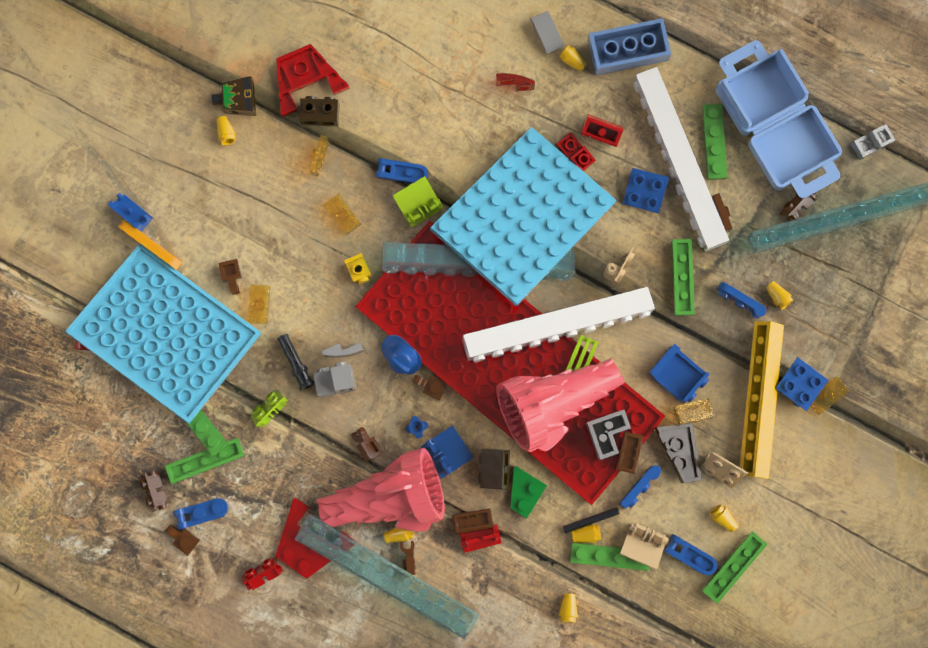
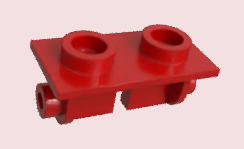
M497 524L494 525V529L459 534L464 553L502 543Z
M277 557L268 558L260 566L245 571L244 575H242V581L248 590H255L265 584L262 577L266 576L268 581H271L280 576L283 569L280 564L278 565Z

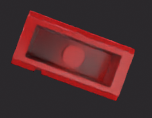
M587 113L581 128V135L591 136L592 139L617 147L624 129L621 125Z

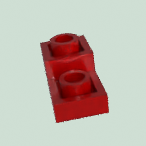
M569 132L555 144L582 171H585L596 161L572 132Z

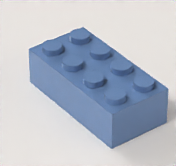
M663 18L593 32L588 35L587 42L595 76L666 62L671 56Z

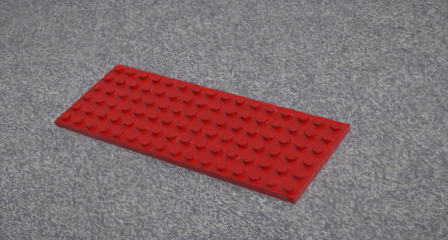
M429 220L355 307L389 336L397 335L403 338L419 353L422 364L515 441L500 410L496 392L497 385L516 376L545 377L549 374L553 376L566 371L577 342L571 337L566 338V336H562L555 342L548 343L547 340L540 342L541 345L536 347L524 346L522 350L517 352L505 351L499 357H492L490 355L480 362L468 361L462 341L463 335L542 315V313L525 299L515 306L430 230L434 223ZM581 345L571 367L574 370L583 350ZM586 351L580 368L584 367L587 361V358L589 356L588 351ZM593 356L589 365H596L601 362ZM625 382L615 390L608 392L609 395L595 401L593 406L578 412V416L563 422V426L568 427V432L550 450L546 452L540 449L528 451L529 454L591 506L620 472L616 470L619 454L598 460L585 423L625 410L631 427L625 430V432L643 435V444L655 430L654 428L666 417ZM624 431L613 435L618 452L620 451Z

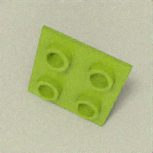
M425 176L392 195L411 228L443 209L440 199L435 195Z
M278 390L270 392L265 398L266 401L261 406H256L251 412L252 415L250 417L256 426L260 428L263 425L266 426L272 420L268 415L274 418L271 412L274 411L278 414L279 412L275 408L281 411L287 405L288 399Z

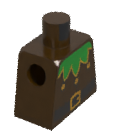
M251 76L222 83V93L212 94L213 105H223L226 114L257 116L254 80Z

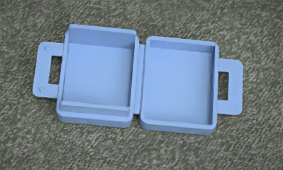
M755 40L721 58L719 64L727 78L718 83L715 92L740 134L747 136L754 133V136L748 143V147L773 189L780 191L792 185L799 197L806 198L837 181L840 178V172L833 161L840 157L842 149L818 109L813 105L806 107L804 104L808 99L809 92L783 49L768 55L762 44ZM755 54L758 61L738 72L733 66L735 63ZM822 167L824 168L826 174L805 185L802 178Z

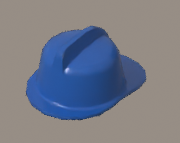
M390 335L383 340L382 353L394 372L398 374H414L420 369L421 357L419 353L403 338L397 335Z

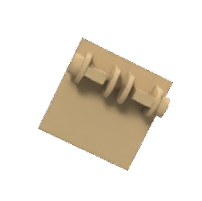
M634 247L631 248L621 267L614 263H609L606 266L603 275L606 279L613 282L612 287L615 283L619 284L626 272L623 270L624 266L628 267L635 255L632 253Z
M714 452L711 455L707 454L704 459L705 462L700 466V469L704 470L707 475L714 476L724 485L732 488L748 473Z
M631 522L620 554L657 570L664 547L669 538L665 534L662 535L655 532L654 529L651 531L649 527L646 528L639 525L638 522L636 524Z

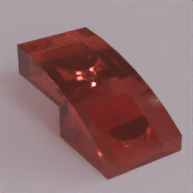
M509 73L496 74V86L515 85L516 92L535 89V81L530 78Z

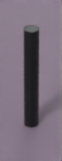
M618 507L562 527L564 532L568 533L619 515L620 512Z

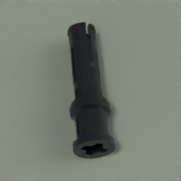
M284 334L278 337L277 340L293 369L292 376L296 378L300 386L299 390L304 391L315 385V381L311 380L307 372L308 367L302 364L289 335Z

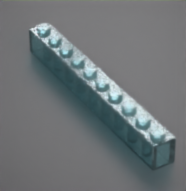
M928 182L754 231L748 236L753 254L928 205Z
M383 242L381 270H386L387 273L405 271L407 274L424 272L427 275L444 273L447 276L457 273L468 277L479 274L448 245ZM569 251L542 280L558 278V280L567 281L572 279L575 274V251Z
M310 514L295 540L463 639L472 631L480 615Z

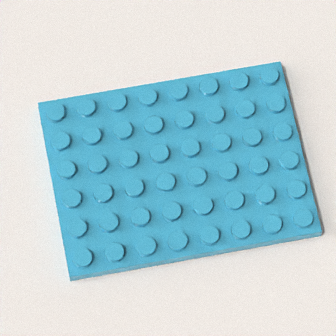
M531 127L431 226L430 230L517 306L617 200Z
M142 244L135 248L65 331L188 424L191 423L261 335L259 330Z

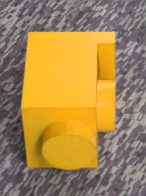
M362 253L344 260L354 284H364L372 277ZM360 266L362 271L355 272V268Z

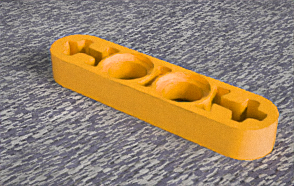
M124 219L118 225L121 230L177 270L182 264L179 259Z

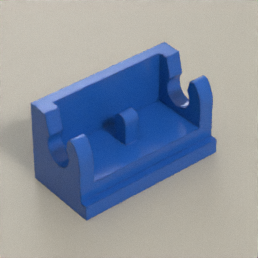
M117 194L118 199L115 202L110 201L108 206L142 232L153 217L125 194Z

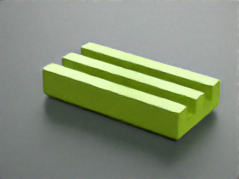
M580 335L566 370L571 369V371H574L571 367L582 341L586 343L575 370L580 368L588 346L592 344V349L584 367L589 366L599 342Z

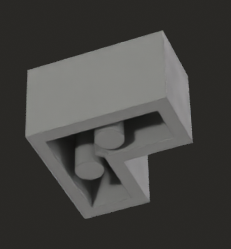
M346 362L334 364L335 367L330 368L331 370L327 367L318 369V373H313L317 396L320 398L356 391L353 367L350 364H346Z
M625 410L585 423L598 460L619 454L613 435L631 428Z

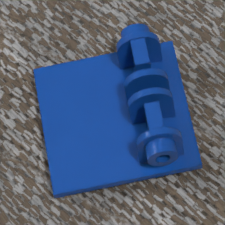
M632 168L622 204L659 213L669 177Z
M797 357L776 386V389L792 400L796 407H801L807 411L828 382V379Z
M453 425L421 446V448H425L429 452L441 479L474 458Z

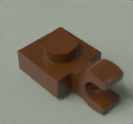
M238 259L218 263L222 282L229 283L232 295L239 294L240 290L237 279H242Z
M415 375L413 383L424 387L423 394L440 401L447 386L444 381L431 375L429 380Z
M364 427L357 429L356 432L351 434L353 440L360 443L357 445V448L366 463L383 454L374 436L369 438Z
M169 525L165 530L168 535L176 539L173 545L187 556L190 555L200 542V539L186 528L180 532L173 525Z
M411 541L409 549L404 548V543L400 542V549L406 554V559L402 561L403 571H407V575L416 574L414 541Z

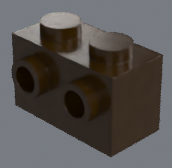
M306 96L305 98H300L299 121L301 125L339 127V101L334 97L317 99L314 96Z
M482 449L479 455L481 472L478 475V482L480 488L509 489L510 450Z

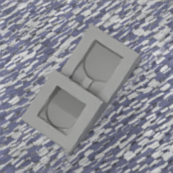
M548 11L530 18L546 54L564 46Z
M885 124L850 144L860 160L894 142L895 138Z
M361 343L344 350L340 344H336L323 350L322 354L325 357L341 358L357 355L364 352Z

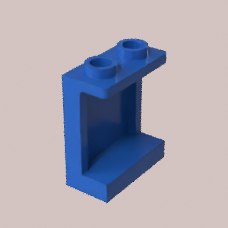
M674 343L648 375L682 404L690 403L697 395L695 391L699 387L703 388L708 383L709 379L707 377L710 373L702 370L680 351L681 348Z

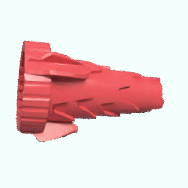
M608 359L596 365L585 366L574 371L569 369L553 376L551 374L545 377L516 376L498 384L496 392L504 421L520 448L526 452L536 449L546 452L555 446L568 432V427L563 426V422L578 416V412L593 406L595 401L609 395L608 392L624 384V377L621 376L613 359Z
M425 448L406 452L386 467L385 471L372 474L370 478L357 482L354 486L336 490V494L318 498L316 502L319 505V515L323 527L331 528L355 521L357 524L363 522L375 523L383 520L386 522L398 520L395 524L397 529L408 531L429 530L431 524L443 519L445 513L440 478L429 452Z

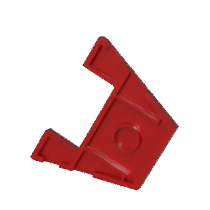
M311 44L276 58L282 117L298 111L291 93L327 78L334 95L350 89L348 83L339 76L335 69L327 63Z
M295 497L275 556L308 579L357 541L342 531L331 547L327 546L298 525L310 507Z

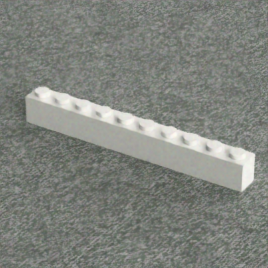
M655 67L637 74L633 82L636 93L639 92L642 98L640 103L643 110L646 109L649 115L647 120L650 127H654L656 132L654 133L657 144H661L663 149L661 151L664 161H668L670 166L668 168L671 178H675L677 183L675 185L676 191L679 196L682 195L683 207L685 212L690 214L692 229L697 231L699 246L704 248L706 252L726 244L729 238L658 68Z
M645 287L465 334L462 341L468 361L480 362L485 360L486 356L499 357L505 351L511 350V353L522 350L524 346L529 345L532 348L541 345L540 342L548 340V343L558 341L559 337L566 336V338L578 335L577 332L584 331L589 333L595 331L596 327L603 326V328L613 326L615 322L627 323L632 321V318L638 316L639 319L650 316L655 307L649 289Z

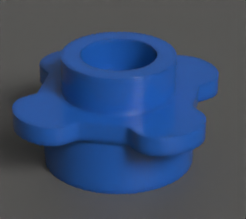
M413 416L405 430L407 433H412L417 439H420L423 436V431L428 428V423L419 420L418 416Z

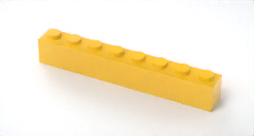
M754 321L740 468L748 472L745 476L769 479L777 400L776 386L779 380L784 325L772 321Z

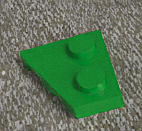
M515 466L510 508L523 517L528 518L547 485Z

